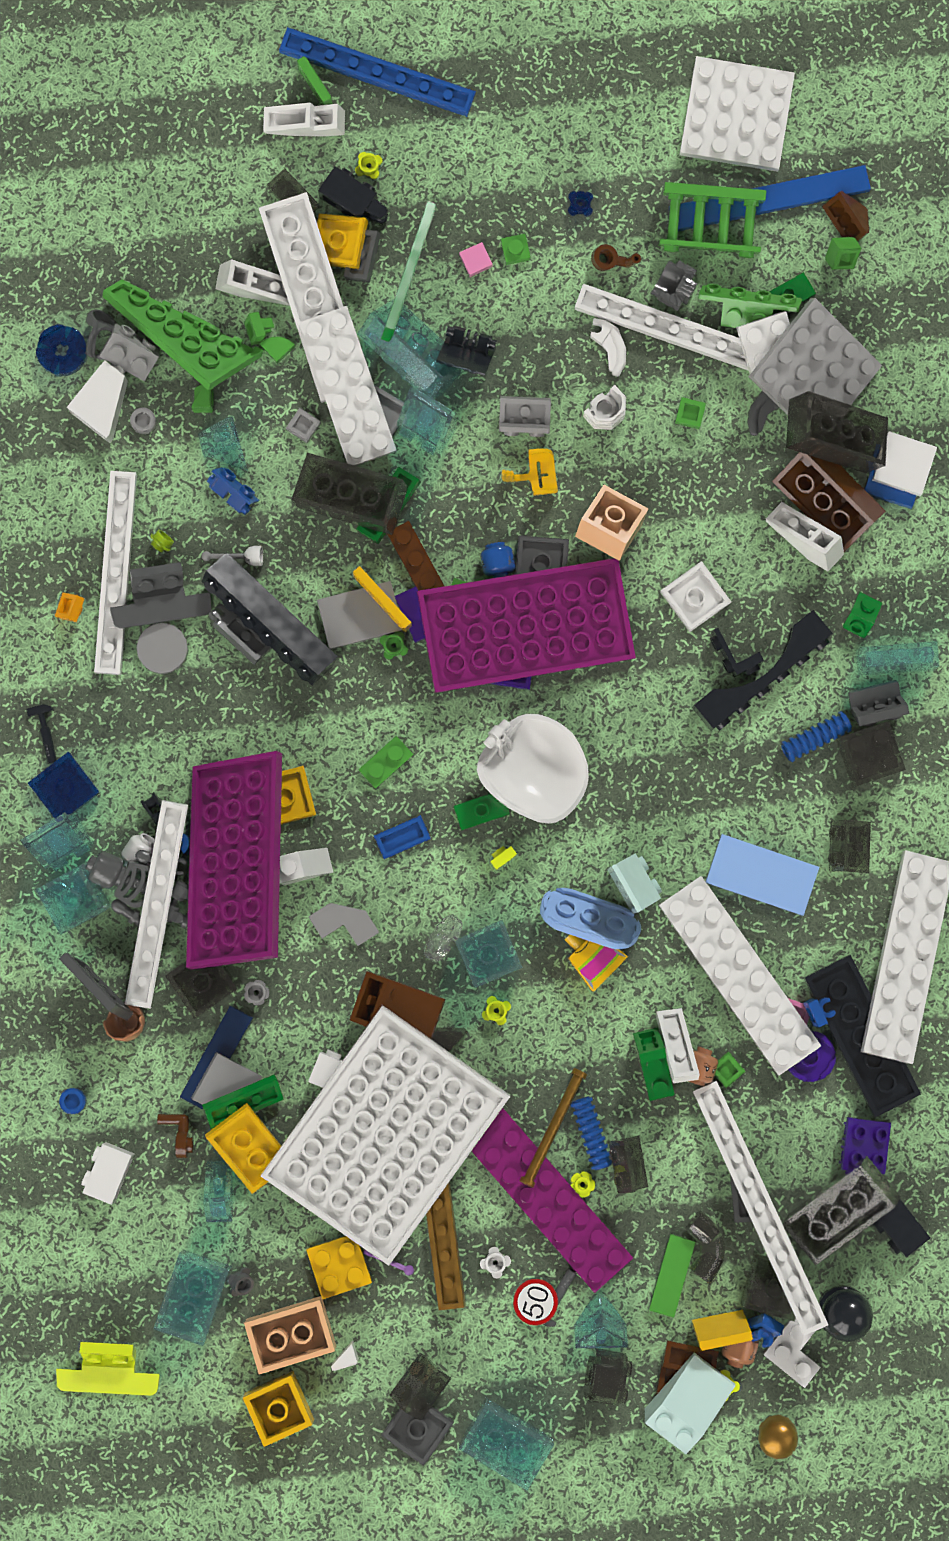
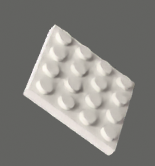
M696 56L680 155L778 172L795 73Z

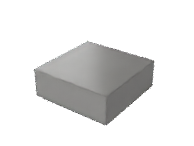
M299 408L287 425L286 430L305 443H308L321 424V421Z

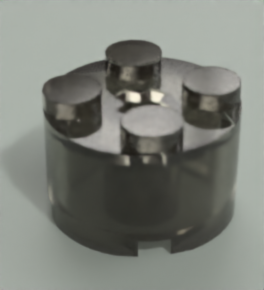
M593 1348L591 1351L595 1356H589L584 1385L589 1386V1393H584L585 1400L619 1406L620 1403L626 1404L628 1388L625 1385L626 1378L630 1377L632 1373V1361H628L625 1352Z

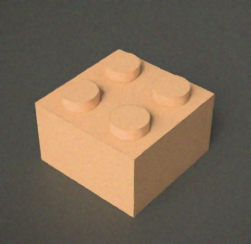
M603 485L582 517L575 537L620 561L641 528L648 508Z

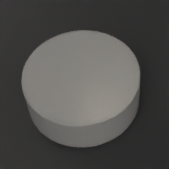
M138 408L132 413L130 423L137 433L148 434L156 426V417L150 409Z

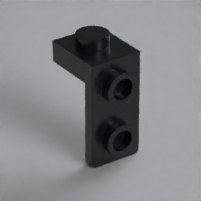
M717 627L712 630L711 644L716 651H721L724 657L722 664L728 674L732 673L735 678L743 673L749 676L760 670L759 665L764 662L760 652L736 663L719 628Z

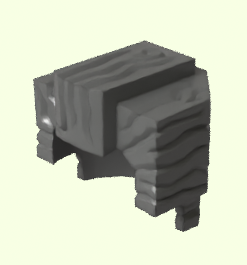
M680 260L677 264L668 261L650 294L655 295L658 301L678 311L683 303L687 305L695 291L697 283L692 280L697 270Z

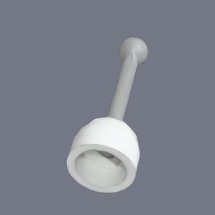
M251 546L241 554H229L233 559H245L246 563L252 566L263 565L262 546ZM205 551L201 557L204 561H209L210 559H220L224 554H211Z

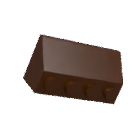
M815 439L804 447L772 481L807 517L841 536L844 552L886 512Z

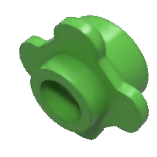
M398 631L389 636L383 635L380 638V644L384 647V657L391 660L394 656H405L408 653V647L404 645V634ZM393 643L396 644L395 648H392L391 646Z

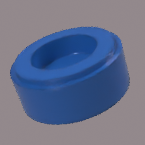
M78 1088L65 1090L59 1099L60 1107L67 1114L81 1112L86 1106L84 1092Z

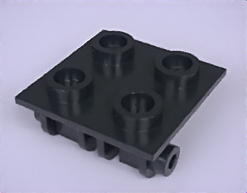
M453 325V327L448 326L446 339L436 362L448 367L463 369L472 374L485 376L496 350L497 340L493 339L491 335L480 333L477 341V331L472 340L469 339L470 329H468L466 337H464L465 328Z

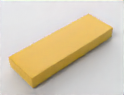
M360 566L353 571V576L403 632L412 627V622Z

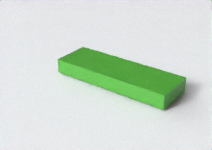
M674 1234L669 1235L648 1308L649 1311L674 1318L695 1246L694 1240Z

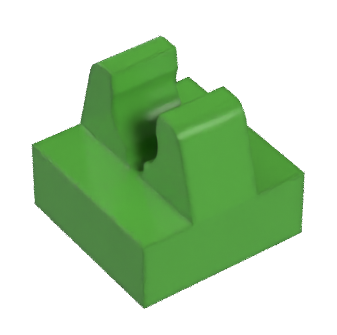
M259 312L249 313L244 321L251 346L260 344L266 334L271 333V329L274 328L272 318H260Z

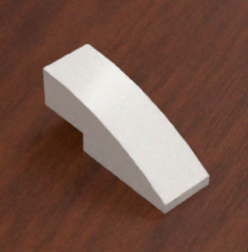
M311 103L264 107L263 132L286 136L344 135L345 110L338 104L314 106Z

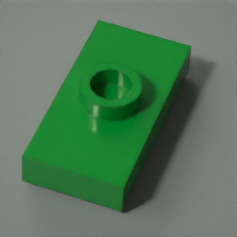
M804 272L769 291L773 295L793 294L796 298H802V303L816 295ZM774 309V314L783 312V310Z
M492 794L453 806L461 831L510 815L509 809L493 797Z

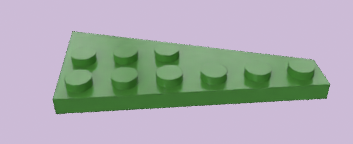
M123 279L103 290L102 297L208 391L259 359L263 354V349L257 346L253 349L243 344V339L237 336L231 338L221 333L219 327L187 311L181 313L173 309L171 303L165 300L161 303L149 297V292Z

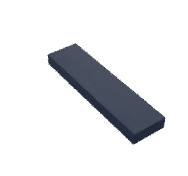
M229 1006L182 1091L180 1098L203 1109L202 1104L191 1099L216 1052L231 1059L253 1017L233 1006Z

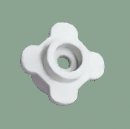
M491 1247L487 1257L480 1261V1267L492 1273L493 1278H500L505 1267L511 1264L510 1257L501 1254L497 1247ZM494 1260L498 1261L497 1265L493 1264Z

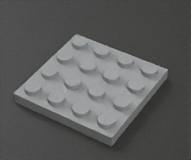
M810 298L748 377L807 435L818 443H822L882 365L816 298Z

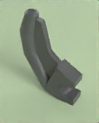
M761 391L750 406L747 423L750 435L757 436L758 433L762 432L768 414L780 408L763 391Z

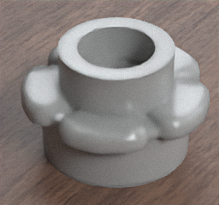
M261 980L249 982L244 988L245 1000L256 1006L262 1005L265 999L269 997V989ZM255 990L259 991L258 995L254 994Z

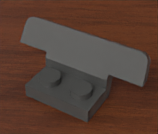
M181 562L130 570L134 604L110 607L114 626L123 629L206 616L211 611V599L209 592L185 596L183 569Z

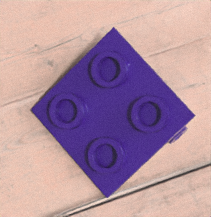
M847 1117L846 1122L843 1123L845 1125V1137H842V1140L845 1142L844 1145H841V1148H844L841 1153V1160H839L841 1170L885 1174L891 1123Z

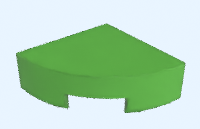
M283 337L267 338L260 343V346L277 364L296 347L292 341Z

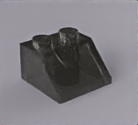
M753 1253L740 1304L746 1309L795 1322L796 1317L769 1258Z

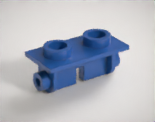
M221 467L211 471L214 474L207 480L210 484L209 487L221 498H224L229 492L231 496L226 502L239 514L243 513L246 515L251 509L249 505L259 501L254 496L255 492L249 486L238 482L235 479L236 475L231 470Z

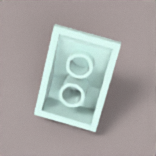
M635 853L607 869L633 914L661 899L659 893L662 890L655 878L650 880L646 873L649 867L642 856L638 858Z
M693 1353L645 1407V1424L683 1453L687 1454L704 1435L733 1391L735 1383L696 1353Z

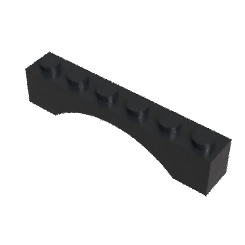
M812 610L790 629L788 641L781 657L765 675L740 687L713 689L694 704L692 709L710 731L714 728L720 731L731 722L728 718L734 712L740 715L751 706L748 701L754 696L760 699L771 690L768 685L775 680L780 683L790 675L788 669L796 664L799 668L810 659L808 653L813 649L819 652L828 645L830 641L827 638L833 633L817 613Z

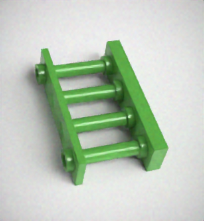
M672 182L664 183L663 195L668 196V200H671L667 239H660L658 246L664 247V251L679 252V248L737 252L741 258H754V254L761 252V247L753 246L756 207H759V203L766 201V190ZM683 197L694 198L693 202H696L692 241L677 240L680 202L683 201ZM709 199L719 200L718 204H721L717 243L702 242L705 206ZM734 201L744 202V206H746L742 245L727 244L731 205H734Z

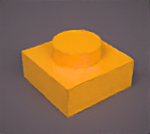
M62 593L55 617L77 622L82 612L85 598L74 594Z

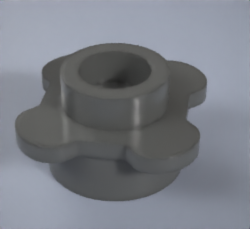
M244 1267L240 1272L228 1276L227 1283L231 1286L230 1293L233 1296H243L252 1290L254 1281L249 1275L251 1272L249 1268Z

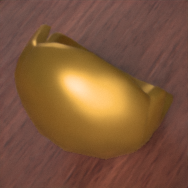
M782 1415L767 1417L759 1426L758 1440L760 1448L767 1456L774 1459L788 1458L796 1450L798 1444V1434L795 1425L788 1417Z

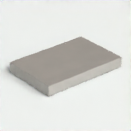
M391 581L377 584L397 606ZM364 588L317 600L330 650L402 631Z

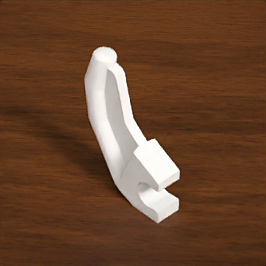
M594 318L592 325L600 326L602 330L599 333L591 332L590 338L606 350L609 371L612 372L613 376L618 377L626 365V346L622 336L615 325L606 320Z

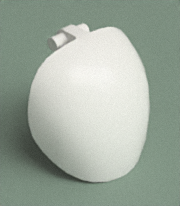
M524 714L510 722L503 719L499 725H494L488 732L489 736L484 741L486 747L477 763V773L483 786L504 806L534 821L556 823L568 816L584 796L589 778L585 755L574 734L559 722L539 714Z

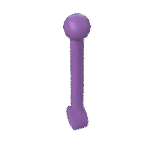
M364 1249L363 1254L378 1259L373 1254ZM395 1261L390 1263L391 1266L403 1270L408 1276L414 1273V1268L411 1265L404 1266Z

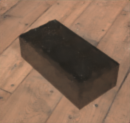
M810 391L789 399L786 448L863 473L886 466L888 417Z
M307 452L291 501L299 509L393 535L408 486L403 479Z
M865 1156L789 1213L782 1225L816 1266L895 1208L901 1196L868 1156Z

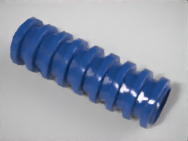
M840 711L837 716L832 715L830 720L824 719V723L819 722L816 727L811 726L809 731L803 730V734L800 735L798 733L795 735V738L790 737L788 742L782 741L781 748L787 759L794 762L796 757L801 758L802 754H809V750L815 751L817 746L822 747L823 743H830V739L836 740L837 736H843L845 731L851 732L852 726L846 714Z
M587 1096L573 1101L570 1105L575 1109L573 1114L577 1115L576 1123L580 1124L578 1129L582 1131L581 1138L585 1139L583 1144L588 1148L586 1153L590 1154L588 1160L593 1164L591 1169L600 1170L611 1166L614 1162L613 1159L609 1158L611 1153L606 1149L608 1144L604 1143L606 1138L601 1134L603 1129L599 1128L601 1123L600 1120L596 1119L598 1114L597 1112L594 1113L595 1105L591 1104L593 1099Z

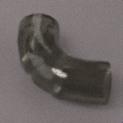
M700 1210L685 1228V1232L692 1236L700 1247L699 1255L689 1269L710 1285L724 1262L725 1242L718 1226Z

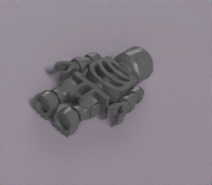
M138 850L135 854L137 861L129 860L126 868L123 867V860L106 851L99 852L96 857L91 855L85 868L89 871V881L106 889H111L114 885L117 886L114 896L118 899L112 902V910L128 919L127 922L130 924L135 923L139 927L140 911L137 909L132 910L130 907L138 908L143 905L144 896L136 901L133 899L139 892L145 893L147 885L144 882L146 877L145 871L149 872L152 854L150 851ZM178 858V862L186 864L184 859ZM137 868L141 870L139 880L135 877ZM176 870V874L182 875L183 871ZM177 880L172 890L171 897L173 899L170 903L167 922L178 923L180 927L185 929L188 924V913L184 915L179 912L180 908L176 904L178 900L182 902L184 899L188 900L189 885ZM131 887L134 889L132 893L125 895Z

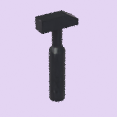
M42 704L27 708L28 717L36 715L39 717L41 725L40 734L47 763H57L51 731L47 726L44 714L54 711L53 707Z

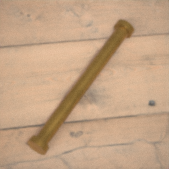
M573 1068L571 1072L573 1076L525 1176H521L519 1180L532 1188L535 1185L534 1179L581 1081L587 1077L586 1073L576 1068Z

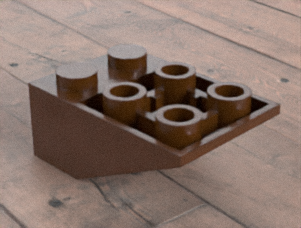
M366 971L349 1020L367 1027L383 1005L432 1040L446 999L383 975Z

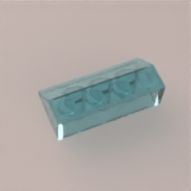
M393 299L370 313L357 335L385 363L398 372L403 380L412 385L423 398L431 403L441 396L465 370L448 367L436 362L444 341L405 305H403L391 341L382 340L381 336L394 301Z

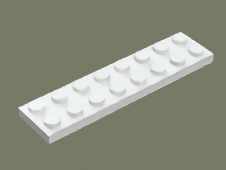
M306 192L260 207L259 211L321 403L326 400L299 322L344 306Z
M907 850L902 852L861 1052L908 1064H913L949 892V861Z
M702 876L659 905L778 1076L821 1047L816 1037Z

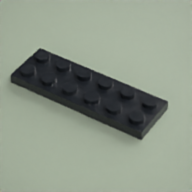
M847 955L803 977L814 999L819 1001L821 998H830V1002L823 1005V1010L826 1013L835 1010L836 1014L831 1018H826L827 1026L873 1117L876 1118L921 1095L906 1063L861 1052L872 996L851 955Z

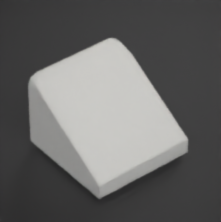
M351 1341L333 1361L332 1371L358 1363L359 1358L354 1341Z

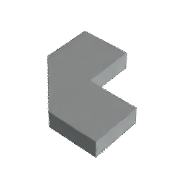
M329 903L309 916L322 939L343 925L357 946L380 933L365 910Z

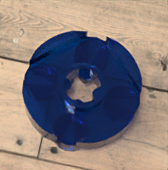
M57 324L48 327L41 333L36 348V356L47 372L57 377L69 376L79 371L87 361V344L77 329ZM58 345L68 346L66 355L57 356L55 354L58 351Z

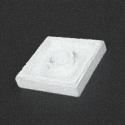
M889 431L872 481L921 496L937 447Z
M702 561L660 591L689 632L731 603V600Z

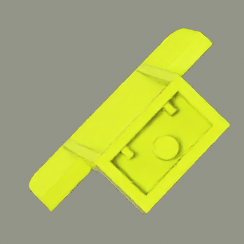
M81 1342L79 1353L83 1357L82 1370L56 1369L57 1387L61 1391L151 1396L157 1392L160 1374L135 1373L136 1349L134 1345Z

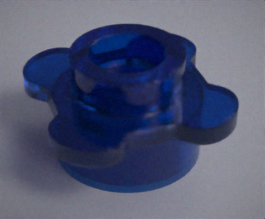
M583 191L570 192L568 195L570 200L568 213L571 216L583 214L586 217L590 216L593 212L591 208L592 193Z

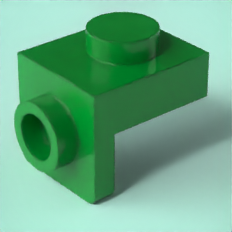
M859 592L843 624V628L865 638L875 623L882 602Z

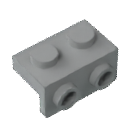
M115 324L99 357L115 366L122 367L124 371L145 381L159 358L160 348L147 337L143 339L136 335L130 327Z
M500 396L499 431L504 432V435L518 436L519 432L529 433V436L543 437L544 433L549 434L551 398Z

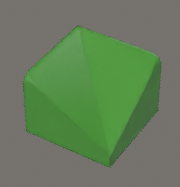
M854 237L832 238L825 260L832 270L854 269L862 248Z
M202 384L195 388L194 402L191 407L194 413H212L214 411V388L208 391Z

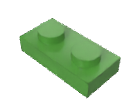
M395 736L367 761L359 771L377 789L413 756V753Z

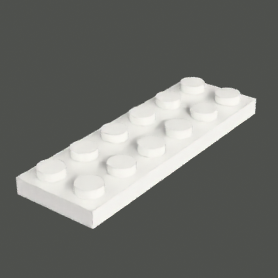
M347 306L299 322L348 467L351 468L397 452Z

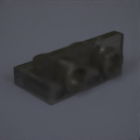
M855 820L831 821L829 829L830 851L828 855L830 872L869 873L871 822Z

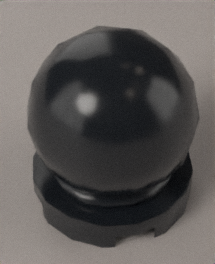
M846 1285L832 1287L826 1290L818 1300L828 1323V1326L823 1327V1329L836 1340L843 1342L857 1341L870 1330L873 1321L872 1306L867 1298L855 1288Z

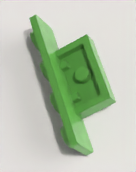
M718 284L703 285L698 297L702 300L723 302L721 326L731 328L774 315V309L799 312L802 304V298H796L793 294L773 295L765 290L751 292L746 291L742 287L721 288Z

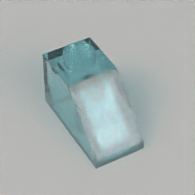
M225 1161L206 1162L203 1200L206 1222H232L233 1170Z

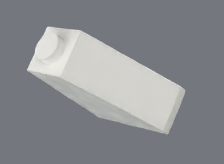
M104 360L70 402L67 409L108 443H111L114 438L128 380L124 375L126 371L122 367L110 365Z
M328 848L298 851L280 856V884L282 885L334 873Z

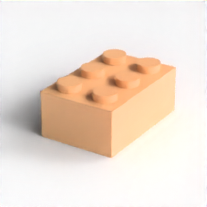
M322 1296L250 1317L244 1322L258 1374L334 1352L337 1347Z

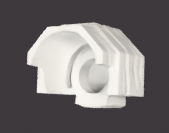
M614 385L606 395L601 393L591 401V409H586L583 417L594 429L612 430L624 420L626 396Z

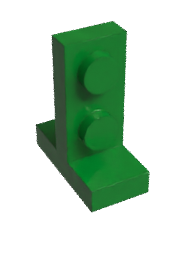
M658 1027L633 1033L649 1100L653 1101L675 1095L666 1059V1051Z

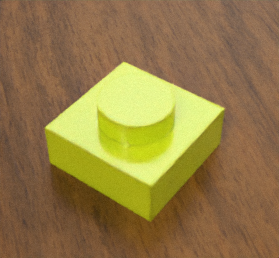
M503 845L491 854L494 859L490 863L495 870H498L514 858L517 853L512 846L506 849Z

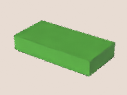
M304 56L298 59V70L321 105L332 104L331 95L308 59Z

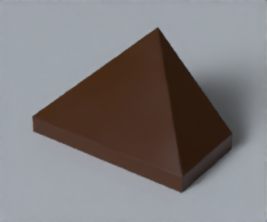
M843 191L837 193L822 206L842 237H854L859 242L869 233L868 209Z

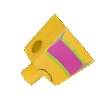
M570 934L564 939L575 950L568 957V960L592 992L628 957L619 949L608 948Z

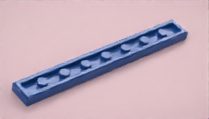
M288 27L279 48V53L296 59L304 56L310 64L468 117L476 95V91Z
M863 165L753 188L766 190V201L759 203V207H756L755 216L828 201L840 191L849 196L870 192L871 187L866 166ZM709 199L708 203H706L704 226L719 223L721 204H718L719 200ZM690 201L680 204L678 232L693 229L696 202ZM734 201V205H731L730 221L745 218L746 206H744V202Z

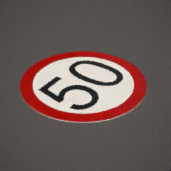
M528 1280L522 1283L515 1292L513 1299L514 1310L517 1316L526 1324L542 1325L552 1319L557 1311V1293L544 1280Z

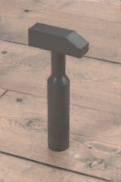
M569 1268L555 1289L558 1305L577 1274ZM550 1319L543 1325H545L546 1327H555L557 1322Z

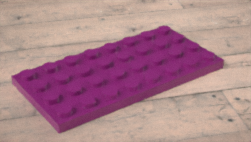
M615 558L417 591L434 693L636 658L619 560Z
M278 751L192 767L186 968L198 969L278 958L282 753Z

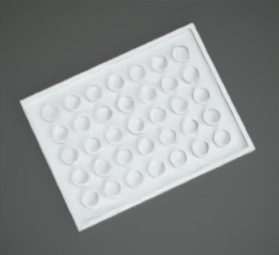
M382 1005L262 1172L261 1177L389 1266L508 1101L510 1095Z

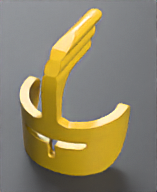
M550 449L528 450L530 469L528 474H514L512 470L504 469L501 472L503 482L529 480L533 496L558 492L554 454ZM537 462L540 463L541 474H548V476L541 477L542 488L539 486Z

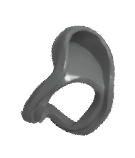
M94 309L86 316V323L93 327L88 337L86 354L90 358L104 360L99 357L100 354H95L96 337L102 330L112 333L113 326L117 322L106 312Z

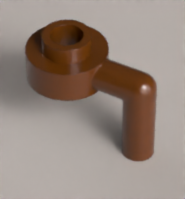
M608 244L595 248L591 255V262L599 271H608L615 265L630 268L641 261V256L638 253L629 257L619 256L616 249ZM601 254L606 257L605 263H602L599 259Z
M158 1114L157 1124L178 1125L175 1145L176 1158H188V1153H193L194 1146L193 1137H189L188 1133L189 1117L185 1114Z

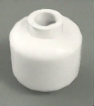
M144 833L133 835L121 853L122 859L125 861L124 866H127L129 860L137 861L135 854L138 850L150 851L152 854L155 839Z

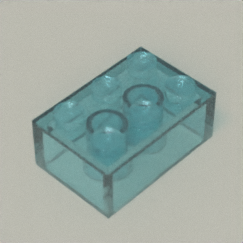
M183 1249L178 1255L153 1329L204 1346L232 1266Z
M487 1397L459 1442V1449L526 1491L554 1446L552 1437Z

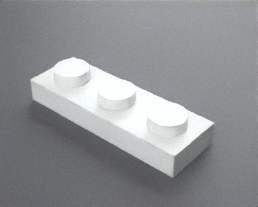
M682 1008L657 1011L656 1020L665 1047L672 1082L679 1083L699 1080L700 1074Z

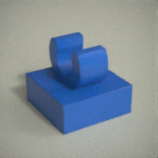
M821 998L819 1001L818 999H810L803 1002L813 1027H821L828 1024L826 1018H831L836 1014L835 1010L827 1013L823 1010V1005L830 1002V998Z
M765 1313L748 1319V1324L752 1331V1341H758L762 1337L763 1348L771 1346L773 1338L783 1333L784 1325Z

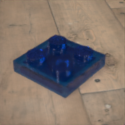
M69 751L28 782L29 786L59 824L101 793Z

